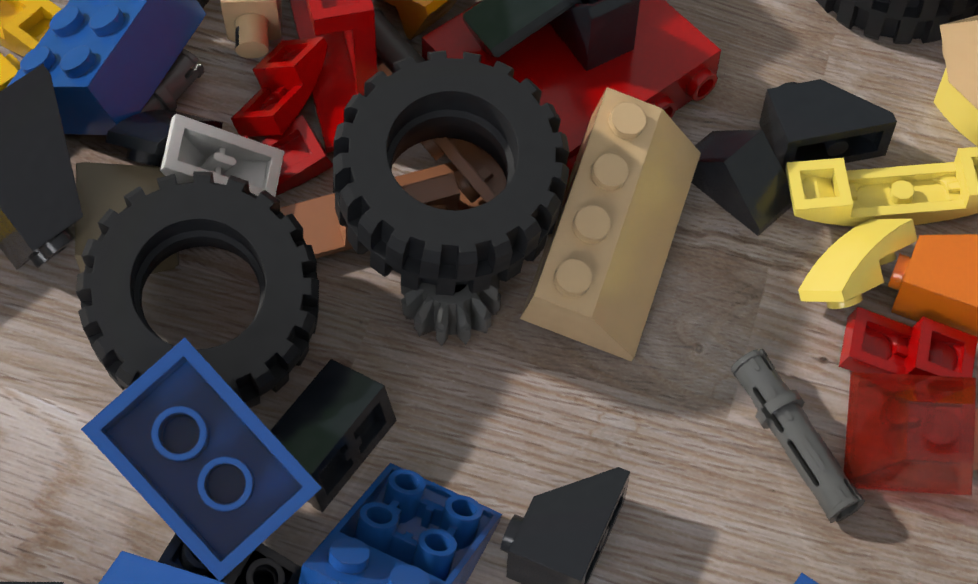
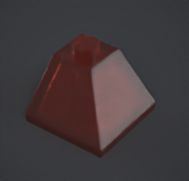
M851 372L844 473L856 489L972 496L976 378Z

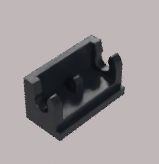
M330 359L270 431L322 487L307 502L311 503L315 509L323 512L397 420L385 385Z

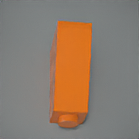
M978 234L919 235L911 257L899 253L887 286L898 290L891 313L916 322L924 316L978 337Z

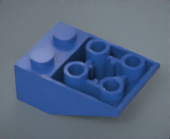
M389 463L303 563L298 584H466L497 528L502 514L479 504L471 497L457 494L431 482L414 471Z

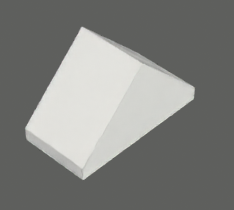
M175 114L171 120L160 171L165 176L175 174L177 184L193 183L194 171L213 172L214 183L227 185L228 178L232 175L249 181L251 193L258 196L260 192L266 190L275 197L284 151Z

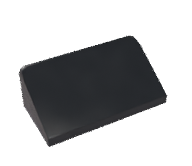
M482 0L464 13L463 21L483 51L493 57H500L581 0Z

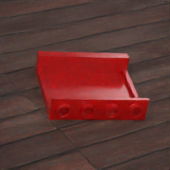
M289 0L298 39L324 37L328 45L320 75L312 91V97L326 153L333 152L337 125L344 122L345 107L353 95L360 93L364 96V82L378 72L374 6L372 0Z
M640 0L634 50L588 71L584 69L549 23L500 57H493L481 49L463 21L464 13L475 5L422 37V57L427 60V52L446 51L447 58L463 59L464 51L480 54V63L494 67L496 61H500L514 68L513 78L519 83L525 78L530 79L542 91L539 104H552L561 119L558 132H562L567 136L570 152L566 164L570 169L568 181L590 118L607 87L660 107L672 118L678 109L692 100H702L713 90L718 80L717 70L721 54L720 48L665 0Z

